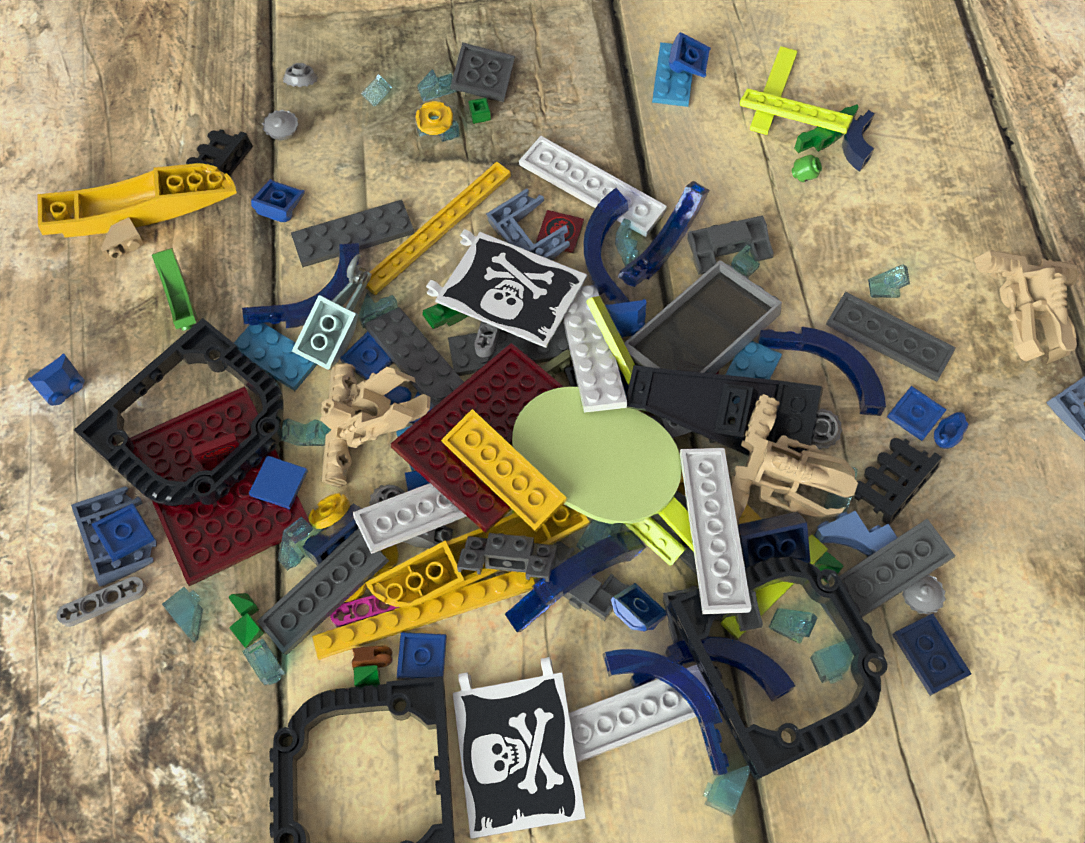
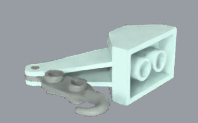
M357 254L348 266L347 278H349L350 283L332 301L323 296H318L292 349V352L328 370H331V367L335 366L340 357L345 353L354 335L358 314L353 312L371 278V273L367 272L365 268L356 265L362 257L361 254ZM355 291V293L353 294V296H352L351 300L349 301L348 305L346 306V308L343 307V305L345 304V302L349 299V297H350V296L352 295V293Z

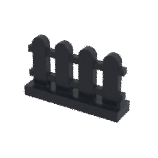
M222 129L219 131L213 130L207 135L210 143L208 145L200 144L197 147L198 158L190 157L187 159L186 164H209L218 167L219 171L230 176L253 145L247 133L240 131L238 135L231 136ZM218 144L224 146L225 148L220 149L216 148L215 146ZM206 158L213 159L214 162L210 163L204 160Z
M893 438L889 445L893 453L891 455L886 452L879 453L877 463L881 467L877 469L870 466L865 469L864 477L868 481L866 484L857 481L855 499L858 501L863 499L874 507L873 511L877 514L880 511L884 513L882 522L890 525L937 471L942 456L935 452L929 458L928 452L924 450L921 453L909 445V440L904 439L902 441L899 438ZM901 456L912 463V465L908 467L896 458ZM888 470L899 477V480L895 481L884 474V472ZM875 484L887 493L883 496L871 487Z

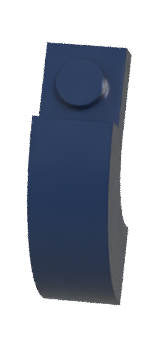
M870 110L864 116L860 115L857 120L853 118L842 142L843 153L847 161L859 172L868 163L874 150L863 138L864 132L870 127L875 115Z

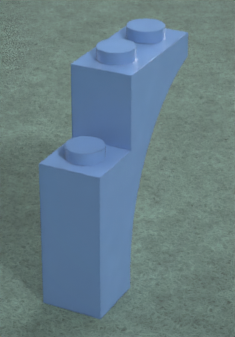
M856 511L849 514L844 512L835 518L836 520L831 523L829 521L821 523L817 526V531L814 534L821 543L845 545L860 551L868 557L897 539L889 524L883 527L877 525L868 531Z

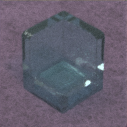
M378 74L363 90L361 95L373 106H376L389 93L392 87Z
M746 245L733 258L731 263L735 271L745 275L747 278L760 266V263L754 262L753 258L749 256L751 248L749 245Z

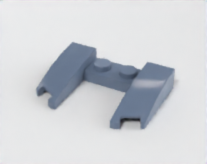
M528 189L486 213L489 224L498 235H501L505 242L549 260H554L570 246L569 241H565L564 234L568 233L566 225L536 244L532 243L517 222L544 201V197L540 194L536 199L529 197Z
M1084 376L1046 403L1071 430L1085 441Z
M126 486L71 505L99 587L124 578L154 562V558H151L150 555L152 547L157 546L156 539L113 562L92 527V524L132 503L135 507L142 504L141 498L138 496L132 500L126 495L128 492Z

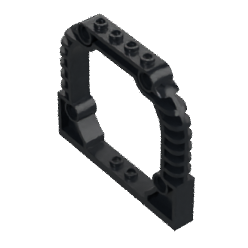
M202 318L79 424L74 431L84 443L148 499L168 506L191 505L199 501L204 505H211L221 497L226 496L231 487L245 478L248 471L258 466L264 456L276 449L278 443L283 438V431L280 425L283 419L284 400L276 381L238 350L237 345ZM182 360L187 364H208L211 371L217 373L226 370L254 392L262 401L263 410L252 421V434L212 471H199L185 482L168 481L155 474L133 454L134 443L124 431L125 420L121 413L137 399L144 396L153 385L160 382ZM274 429L272 432L267 433L268 430ZM210 488L207 493H203L205 489Z
M794 557L769 558L746 568L745 573L749 594L772 584L790 582L802 585L812 600L825 604L854 655L850 670L858 685L850 703L845 707L802 729H798L792 723L782 724L774 731L755 724L745 728L733 704L734 698L728 688L725 689L721 681L723 679L721 671L717 666L714 667L702 644L709 636L713 621L724 619L728 613L703 614L699 588L670 601L667 606L755 781L865 725L878 706L881 692L880 676L886 673L888 666L882 646L876 643L873 638L872 629L867 622H864L860 615V608L851 599L846 583L841 581L835 571L831 569L820 571L813 564ZM821 579L827 580L830 587H825ZM868 662L874 663L876 672L870 670ZM782 731L790 734V743L782 739Z
M443 676L388 681L386 684L331 689L318 693L305 701L291 717L288 727L281 728L275 733L273 748H270L269 751L270 762L273 763V772H270L269 776L270 787H273V797H270L269 802L270 812H273V822L270 823L269 830L270 837L273 838L274 843H283L284 838L288 835H293V843H310L308 831L298 823L297 761L307 751L309 743L308 732L321 721L331 717L377 711H390L393 718L400 721L406 720L411 716L421 722L428 730L437 729L438 755L434 756L435 771L439 770L440 780H435L436 795H441L442 824H433L428 832L416 843H455ZM398 702H405L407 704L403 711L395 710V705ZM288 736H292L293 741L291 745L283 747V740ZM405 840V841H402V842H400V843H414V842Z

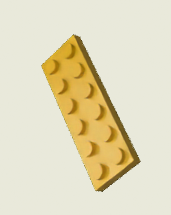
M473 409L441 440L535 532L568 500L566 496Z

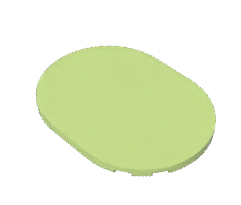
M562 387L549 390L535 397L523 408L515 422L512 434V447L567 497L568 500L564 505L594 520L609 524H632L644 521L646 518L661 512L670 503L677 491L682 472L678 448L664 427L653 418L636 409L620 408L584 413L579 388Z

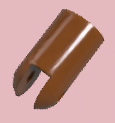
M385 645L352 648L354 656L352 659L353 670L355 667L376 665L378 668L387 667L393 661L391 657L393 651Z

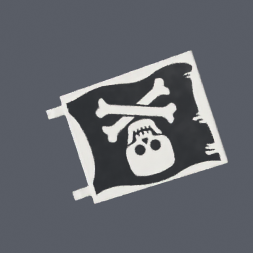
M464 229L460 234V237H463L460 243L465 246H471L445 286L441 287L437 282L430 280L426 286L429 288L427 294L433 297L437 296L435 301L439 304L546 348L586 280L587 274L482 232L474 236L470 231Z
M550 657L540 659L543 676L472 689L471 675H468V672L459 674L461 691L453 693L471 839L586 819L563 673H553V664Z

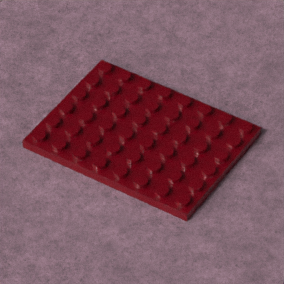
M510 343L426 413V415L391 443V448L480 529L487 533L512 509L441 440L473 409L512 446L514 425L523 408L540 394L564 386L515 345Z
M244 386L130 437L135 447L133 454L162 478L168 481L185 482L199 471H212L228 456L226 455L201 464L193 456L192 447L232 432L242 443L252 434V421L258 413ZM276 450L264 456L258 466L248 471L242 481L237 482L230 488L226 496L221 497L214 504L204 505L199 501L191 505L168 506L152 501L188 586L194 585L312 528L298 496H296L291 509H287L249 495L266 457L270 456L280 460ZM210 488L205 489L203 493H207Z

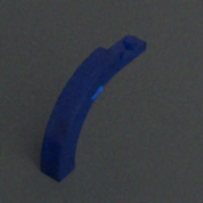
M695 181L689 183L659 234L641 255L620 270L618 278L633 287H636L645 278L649 280L663 266L679 245L700 211L710 190Z
M617 188L608 193L594 209L586 226L583 243L586 269L592 285L598 290L599 296L605 293L606 297L616 304L630 301L607 273L601 259L604 239L610 227L619 217L629 211L628 201Z
M359 243L339 244L337 270L326 287L316 295L293 304L242 308L244 324H278L285 321L286 329L305 325L319 295L332 301L350 283L349 278H347V269L352 259L359 254Z
M801 327L799 333L792 331L777 332L770 329L760 330L757 343L765 347L808 352L833 363L852 383L858 397L860 414L882 415L886 408V402L880 379L868 360L852 345L833 334L808 327Z
M631 530L602 539L553 569L549 582H546L545 578L540 579L532 586L533 589L505 613V616L516 632H521L577 585L608 567L631 561L646 546Z
M708 637L702 642L711 661L733 666L749 675L763 688L772 702L791 692L796 686L789 675L773 659L748 644L723 637ZM683 640L668 646L665 652L667 658L663 655L653 661L654 665L648 668L642 666L633 671V676H631L630 680L632 687H639L681 665L695 662L685 641Z
M620 649L603 653L609 677L620 674H641L656 678L674 688L687 701L698 720L713 774L719 776L728 773L726 768L729 767L728 758L725 752L722 753L719 744L722 743L721 734L718 728L715 729L714 724L723 721L713 698L697 677L679 663L654 652Z

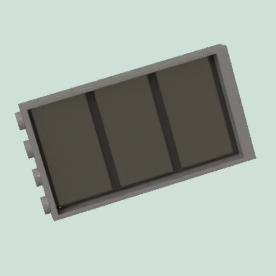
M720 260L624 344L634 364L637 366L716 374L780 316L782 302L776 296L766 292L761 286L754 284L745 275L735 271L732 266Z

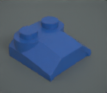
M680 32L671 47L669 66L676 73H682L685 70L705 78L711 48Z
M270 179L251 199V206L261 216L279 222H287L292 218V211L305 194V191Z
M646 299L605 305L621 338L633 336L646 325Z
M64 353L35 375L28 378L30 383L51 406L62 404L65 399L80 391L85 382L84 378Z
M636 583L611 599L615 615L631 630H654L659 622L667 616L666 610Z

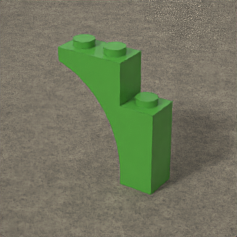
M173 247L153 253L152 258L169 303L175 328H181L182 331L188 330L195 325L198 317Z

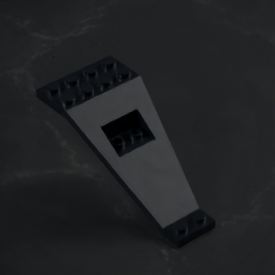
M634 365L626 400L627 408L648 411L749 457L750 451L741 446L742 441H745L746 436L744 435L749 429L748 424L756 407L755 403L759 400L760 396L764 394L780 402L779 406H777L774 425L769 436L766 438L768 441L776 443L784 435L799 441V443L811 446L823 387L780 380ZM735 398H740V402L734 404ZM732 418L736 419L734 424H730ZM788 446V448L798 453H801L803 450L807 451L804 448Z

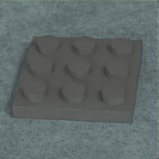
M462 42L450 89L504 102L515 56Z

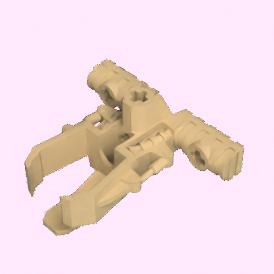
M991 249L974 258L976 269L979 272L990 274L992 278L1004 276L1007 278L999 290L1003 304L1011 309V314L1008 317L1012 321L1014 348L1022 360L1029 361L1045 354L1040 347L1039 341L1036 339L1035 319H1041L1050 351L1047 364L1069 356L1070 352L1076 349L1077 337L1075 327L1067 315V308H1065L1067 306V301L1065 300L1067 293L1065 291H1067V286H1072L1077 281V265L1060 261L1054 262L1041 258V264L1037 266L1028 265L1025 255L1018 256L1014 253L995 252Z
M339 363L331 367L329 399L321 402L322 416L320 420L331 429L325 436L323 483L338 488L347 484V469L352 464L349 446L356 449L367 440L375 441L379 435L403 429L408 422L415 421L426 415L430 409V397L425 394L408 402L393 403V405H390L391 400L384 396L404 381L415 382L414 377L386 367L377 374L372 373L368 380L357 384L354 378L355 367L353 365Z
M764 394L755 403L756 407L748 424L749 429L744 435L746 436L745 441H742L741 446L750 451L746 466L736 465L735 470L733 469L731 473L733 476L730 479L737 524H739V518L746 507L750 492L749 488L752 484L760 487V501L780 506L788 510L789 513L798 512L802 515L818 517L820 519L839 515L846 507L826 509L795 492L801 483L844 498L854 496L858 484L855 480L854 469L844 459L835 458L826 452L818 450L816 445L802 444L784 435L776 443L768 441L766 438L769 436L774 425L777 406H779L780 402ZM788 446L804 448L807 451L803 450L801 453H798L788 448ZM772 492L784 494L783 500L789 502V506L771 496Z

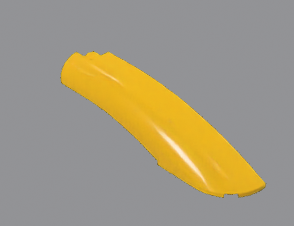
M197 163L154 167L153 171L109 185L75 191L37 194L38 227L42 235L63 233L65 238L108 233L112 225L128 217L135 228L146 226L202 209L237 192L231 177L227 173L224 174L219 171L218 167L209 164Z
M563 504L535 532L517 513H513L502 518L487 533L479 528L449 541L445 540L365 583L371 593L386 604L395 607L416 606L500 571L486 569L484 563L481 575L473 570L462 569V572H458L459 558L462 549H465L468 536L488 538L489 533H502L505 535L534 537V543L552 545L590 525L587 516Z

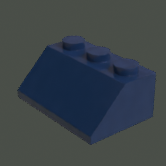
M353 503L339 521L323 528L317 535H313L306 540L302 548L316 566L359 528L353 517V512L362 508Z
M798 512L737 524L745 569L774 557H794L806 563L811 562L807 522Z

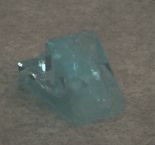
M432 69L417 85L423 102L458 92L457 90L450 89L453 78L452 74L436 77Z
M902 264L868 279L870 296L872 298L900 297L899 289L910 284L908 267Z
M367 292L359 313L362 328H365V323L398 308L395 297L391 295L374 303Z
M777 608L769 628L797 643H801L803 637L809 638L818 617L810 612Z

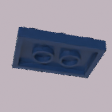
M933 613L892 634L930 696L971 675L970 670Z

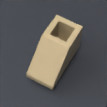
M128 217L110 227L101 250L107 261L111 262L131 251L137 250L144 243Z

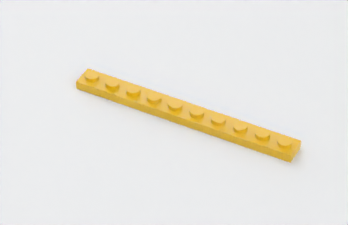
M494 163L369 272L371 273V278L365 288L372 294L377 295L510 178L511 172L500 163Z
M512 571L459 588L416 606L400 607L314 635L312 638L317 658L320 660L351 650L352 648L400 634L401 632L535 590L534 579L530 577V580H527L526 573Z

